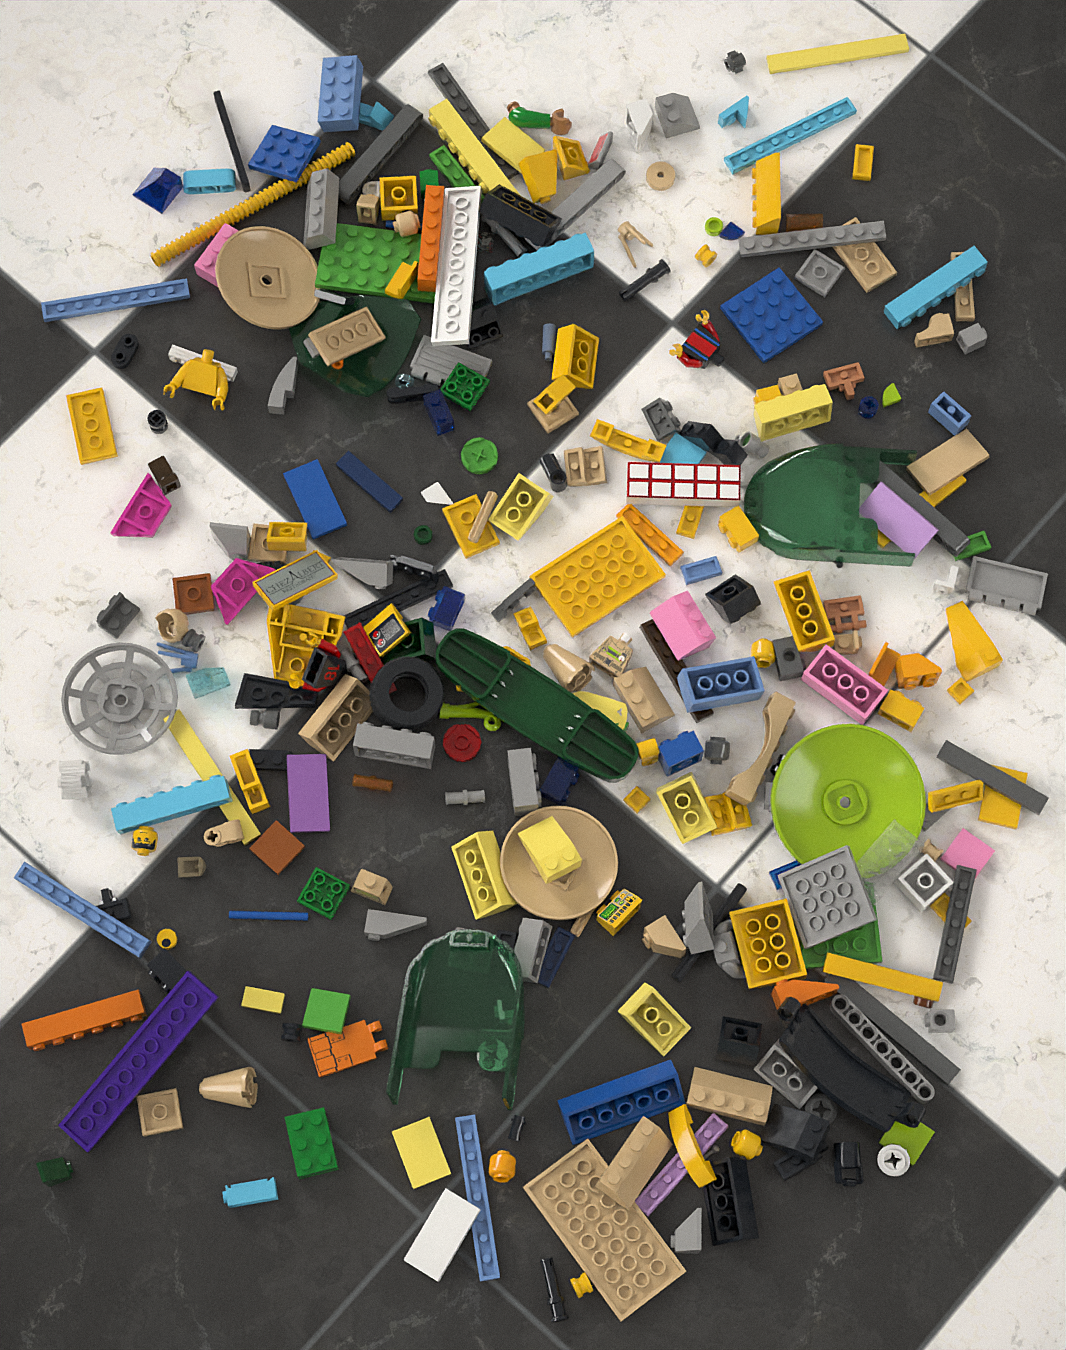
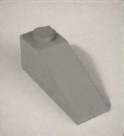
M346 557L333 559L335 565L364 583L375 585L376 589H386V586L393 584V561Z
M368 909L364 934L369 940L380 941V938L386 939L427 926V918Z

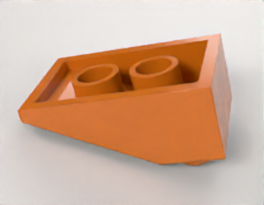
M784 979L776 983L771 995L778 1010L786 997H794L800 1002L801 1006L803 1004L810 1005L834 996L839 990V985L802 980L788 981Z

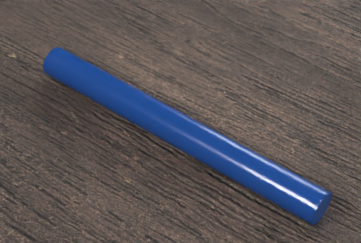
M229 911V919L308 921V913Z

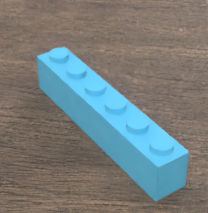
M975 246L971 247L885 305L884 314L896 329L901 326L906 327L914 317L922 316L927 311L926 309L931 306H937L942 298L945 296L950 297L956 292L957 288L968 285L973 277L981 276L986 271V259Z
M214 775L210 777V780L203 782L202 780H197L186 787L176 786L172 788V791L166 793L164 791L156 792L149 798L139 797L135 799V802L128 804L127 802L118 803L116 807L111 808L116 831L121 835L137 830L140 826L155 825L233 802L225 776Z

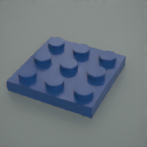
M271 125L249 161L248 167L254 171L297 182L321 143L320 138Z

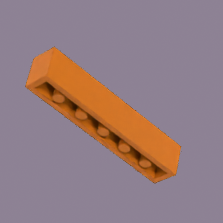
M426 185L417 279L418 291L436 292L445 196L444 186Z
M135 990L22 1023L27 1047L30 1050L39 1051L45 1049V1045L52 1043L53 1045H60L69 1038L76 1040L83 1038L86 1033H101L104 1031L103 1028L110 1026L111 1028H118L127 1021H131V1023L143 1020L142 1017L147 1016L141 992Z

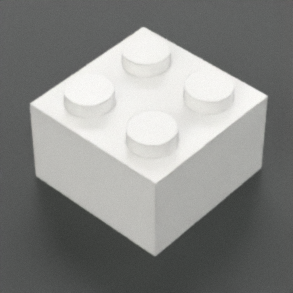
M927 853L895 882L896 886L921 913L954 883Z

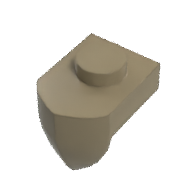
M202 857L177 858L178 878L200 877L204 874L207 865Z

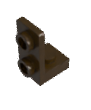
M161 456L148 463V467L164 495L181 487L176 473L172 471L165 456Z

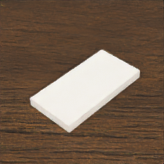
M445 1188L404 1261L439 1282L481 1209Z

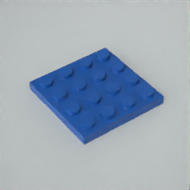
M780 267L720 306L722 312L763 363L769 361L823 325L821 318Z

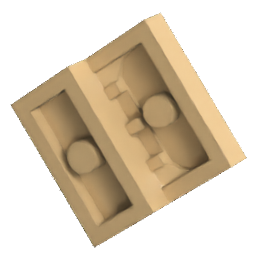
M602 446L588 449L578 447L564 450L568 486H590L607 483Z

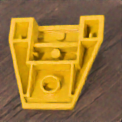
M287 604L275 611L269 607L267 628L274 679L295 682L296 680H292L290 675L297 674L299 679L302 680L315 647H318L317 644L309 645L305 641V639L310 641L314 637L308 632L311 631L317 635L318 639H324L336 646L342 636L345 616Z

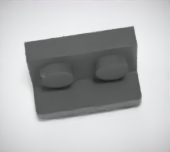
M658 398L641 409L657 441L660 442L674 432L678 434L681 432L679 427L681 423L673 415V407L668 400Z
M119 592L117 596L114 595L110 599L108 607L100 611L96 622L101 629L115 639H118L139 613L140 608Z

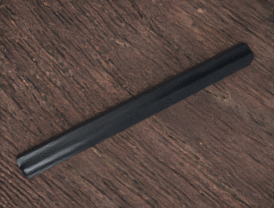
M738 883L713 917V930H715L718 924L727 919L729 912L735 908L747 891L744 885ZM689 950L672 973L673 978L677 981H682L702 952L691 954Z

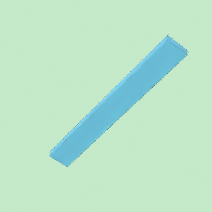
M846 97L724 157V162L733 175L756 164V161L778 153L856 114L857 110L850 99Z

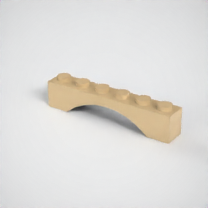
M774 692L769 696L762 711L765 722V737L761 752L749 769L731 779L725 796L744 806L754 802L758 794L756 789L765 779L763 774L772 764L773 759L771 756L780 746V736L785 734L788 728L786 723L795 713V701L778 692Z

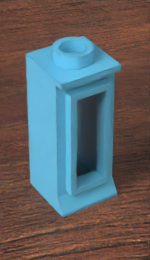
M274 1177L269 1181L268 1179L233 1184L231 1188L225 1185L226 1191H223L224 1204L228 1203L230 1208L278 1200L276 1179Z

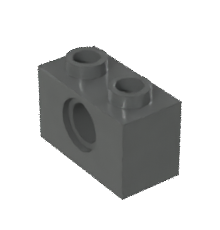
M793 636L772 640L776 654L775 665L779 680L785 681L802 677L804 670H806L804 659L800 658ZM791 655L794 660L787 661L784 656Z

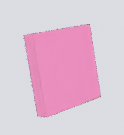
M962 828L940 860L956 870L957 865L977 869L976 878L995 850Z

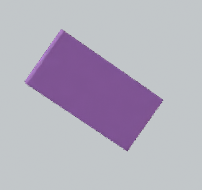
M326 754L287 755L290 833L329 832Z

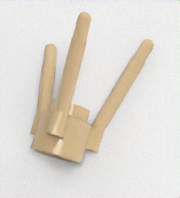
M626 221L618 228L620 233L618 238L621 240L633 267L636 268L637 265L625 240L630 241L636 237L644 245L647 243L650 247H653V244L638 232L629 221Z

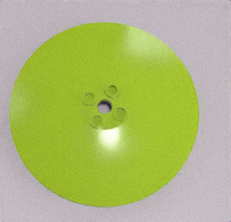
M832 725L816 730L802 738L788 751L781 761L771 788L772 820L779 839L790 855L802 865L848 845L862 879H868L884 873L899 863L915 844L924 822L926 809L925 789L921 774L914 760L905 748L892 737L882 731L864 725ZM842 797L849 799L850 803L846 808L840 805Z

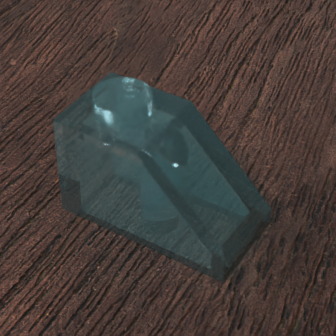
M224 667L203 668L186 675L195 699L231 685Z

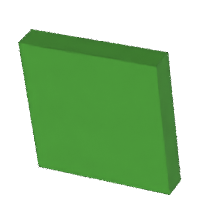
M312 988L302 1024L303 1028L342 1034L351 996L349 994Z

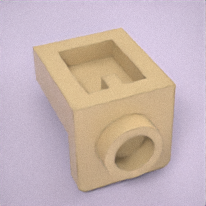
M853 631L852 634L834 635L835 642L833 648L840 655L857 654L859 648L862 647V638L858 636V631Z

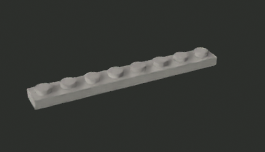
M884 221L742 237L739 238L740 256L750 257L885 241L886 232Z

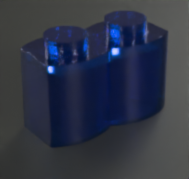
M445 586L442 591L438 590L435 597L437 603L434 607L431 606L427 617H429V621L433 622L437 627L451 631L465 602V594Z

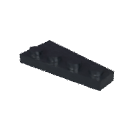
M244 673L235 702V709L315 708L319 692L303 689V686L293 689L288 681Z

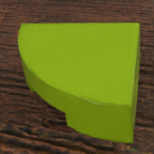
M894 383L890 384L884 391L882 398L883 407L901 401Z

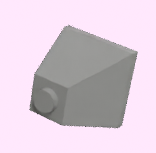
M210 522L209 526L213 539L229 559L234 561L235 558L248 561L251 540L248 526Z
M697 1208L675 1230L674 1235H671L670 1247L674 1248V1253H700L702 1208Z

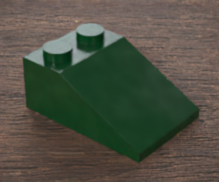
M424 618L404 622L411 633L384 657L379 656L383 665L390 660L402 656L417 657L423 659V661L435 660L434 623Z

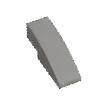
M292 357L278 375L269 397V413L284 415L286 398H294L299 365L297 357Z

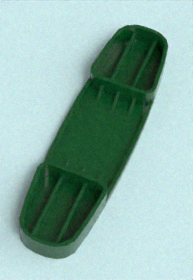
M456 628L449 631L439 643L436 649L438 669L474 701L523 736L566 762L609 783H617L624 780L634 768L638 758V747L636 742L601 711L591 708L549 677L512 656L507 649L464 628Z

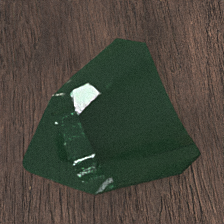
M360 295L351 296L355 297L353 305H342L329 300L318 303L315 310L305 321L289 328L299 363L345 393L369 398L372 394L386 387L404 363L421 322L420 316L409 300ZM365 307L368 308L386 337L383 341L345 358L343 367L340 369H336L332 365L327 366L321 355L312 358L303 343L305 339L310 338L308 336L310 332Z

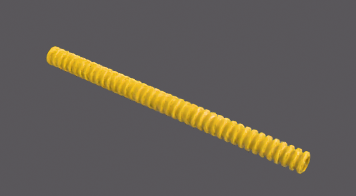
M346 142L345 145L340 146L341 148L337 147L336 151L332 150L326 156H321V159H316V162L312 161L311 165L307 164L297 182L286 179L279 180L277 184L273 183V186L263 189V192L259 191L258 195L254 194V197L250 196L249 200L245 199L238 206L234 205V208H229V211H224V214L220 213L219 217L215 216V219L211 218L210 222L206 221L199 228L195 227L194 231L190 230V233H185V236L181 235L180 239L176 238L175 241L170 242L171 244H165L166 247L162 246L160 250L156 249L155 253H150L153 262L158 267L161 264H166L165 261L169 262L171 258H176V255L180 256L181 252L185 253V250L189 251L190 247L194 248L195 244L199 245L206 238L210 239V236H215V233H218L225 223L233 226L234 222L238 223L245 216L249 217V214L259 211V208L263 209L264 205L272 204L273 200H278V197L282 198L283 195H288V192H293V189H298V186L302 187L303 183L307 184L312 172L327 168L331 170L332 167L335 168L336 165H341V162H346V159H351V156L355 157L356 153L353 146Z

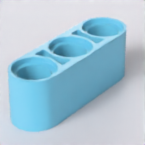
M233 169L190 170L183 173V191L186 194L228 193L236 190V175Z

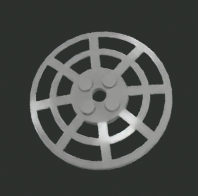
M119 642L106 644L85 654L71 668L62 689V712L71 732L87 747L105 754H131L152 745L169 728L177 709V685L168 665L152 650L133 643ZM126 651L125 662L111 663L101 667L96 660V657L108 652ZM134 652L151 658L161 668L154 674H151L145 668L134 664ZM89 662L95 672L87 680L82 691L72 689L71 686L75 677ZM124 668L122 678L110 680L106 674L108 671ZM135 670L147 679L138 685L130 679L131 671ZM165 674L172 688V703H161V691L157 680ZM97 678H100L104 685L100 689L99 694L90 693L89 690ZM151 685L155 691V702L145 701L143 691ZM69 696L81 699V711L85 721L74 725L70 716ZM123 696L126 698V702L123 705L116 704L118 697ZM87 700L97 702L100 712L92 717L89 716L87 710ZM142 710H154L150 719L143 725L138 719ZM159 711H170L165 725L152 738L147 729L154 723ZM104 718L112 722L111 733L102 730L95 723ZM132 722L137 729L130 733L119 734L121 724ZM90 727L97 734L109 738L107 747L103 748L91 743L80 732ZM141 735L146 743L131 749L114 750L117 740L130 739Z

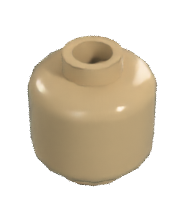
M412 211L397 214L395 217L396 221L393 222L395 233L399 232L401 237L414 235L418 232V228H421L417 214H414Z

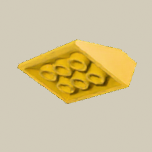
M787 898L729 912L749 989L773 986L784 979L788 981L806 979L807 972Z

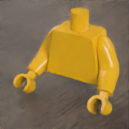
M204 349L202 358L196 357L188 360L179 369L170 384L164 387V395L167 391H171L170 398H173L175 390L182 385V388L216 396L212 401L213 409L215 410L216 406L220 405L221 410H224L223 402H225L228 393V380L221 364L213 361L214 351Z

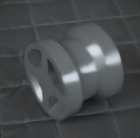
M190 629L185 635L182 645L191 647L192 651L196 653L201 649L206 637L203 634H197L194 629Z

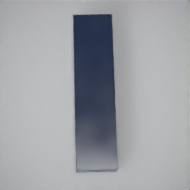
M350 451L336 463V466L388 512L391 513L403 501V497Z

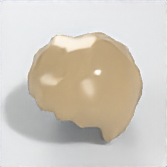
M165 609L155 617L158 621L160 635L163 640L169 643L181 641L188 632V617L179 609Z

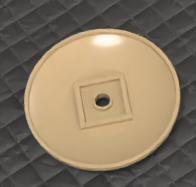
M265 226L245 228L228 238L218 253L215 266L218 288L230 308L240 317L254 325L267 329L294 327L305 321L312 314L320 298L314 296L315 289H320L315 288L318 270L316 261L301 242L284 231ZM262 278L268 279L270 285L264 284Z
M549 806L528 813L511 828L502 846L500 870L509 894L522 908L545 919L569 920L588 914L607 898L616 880L618 856L610 834L593 816L572 807ZM553 816L573 843L582 862L581 867L546 884L520 840L518 833Z

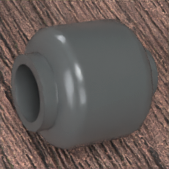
M710 737L709 740L705 741L704 757L710 760V764L722 765V761L729 759L730 743L726 741V738Z

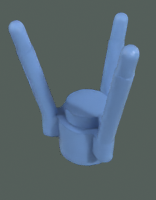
M157 643L159 647L181 653L158 651L160 655L181 658V665H185V667L170 669L172 673L191 672L192 668H197L198 653Z

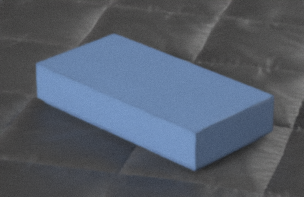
M717 556L680 567L686 585L722 575Z

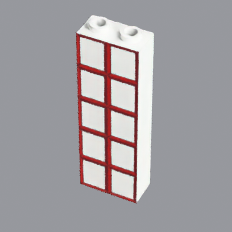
M628 462L626 504L736 507L740 504V501L744 500V489H740L741 483H744V472H741V465Z

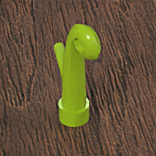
M477 702L464 705L443 703L440 710L441 719L480 718L484 719V727L489 731H496L501 726V720L487 710L474 708L479 705ZM492 720L495 724L491 725L489 721Z

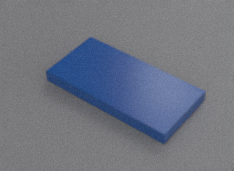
M318 459L283 473L313 540L347 526V522Z

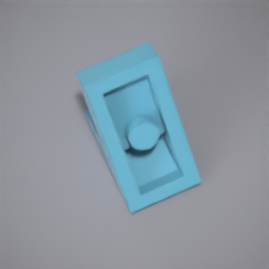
M747 95L719 114L718 124L721 128L733 124L736 119L746 128L749 97Z
M376 102L374 107L360 103L359 123L384 130L394 119V115L379 102Z

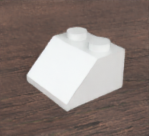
M647 98L626 104L625 124L637 153L642 150L654 123V108L652 104L648 103Z

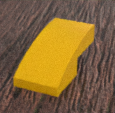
M531 606L513 613L529 650L547 643V639L539 626L538 619Z

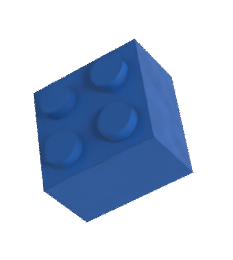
M694 730L689 733L684 731L677 736L678 738L672 741L667 739L660 743L658 747L660 752L658 761L667 777L702 761L704 750Z

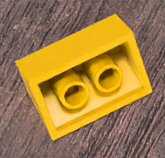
M575 324L559 328L552 380L555 381L564 374L576 388L592 389L599 337Z

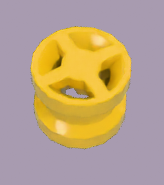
M705 244L698 250L695 259L702 261L704 267H708L714 262L718 254L715 251H711L710 247Z
M585 1272L577 1279H570L578 1298H581L586 1292H593Z

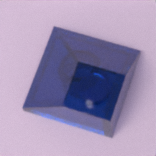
M154 167L132 195L163 214L182 190V180L180 176L167 168Z

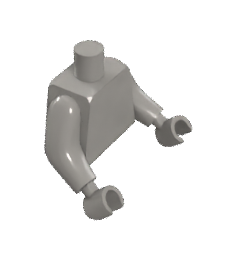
M731 919L721 922L714 930L713 950L716 962L731 977L736 979L746 978L735 934L732 931Z

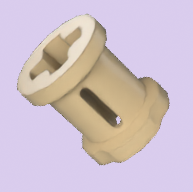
M929 838L918 851V853H923L924 855L927 853L934 862L944 852L943 849H938L933 845Z

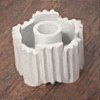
M59 761L58 768L61 777H57V787L61 789V799H85L88 797V794H91L92 784L88 773L90 771L89 761Z

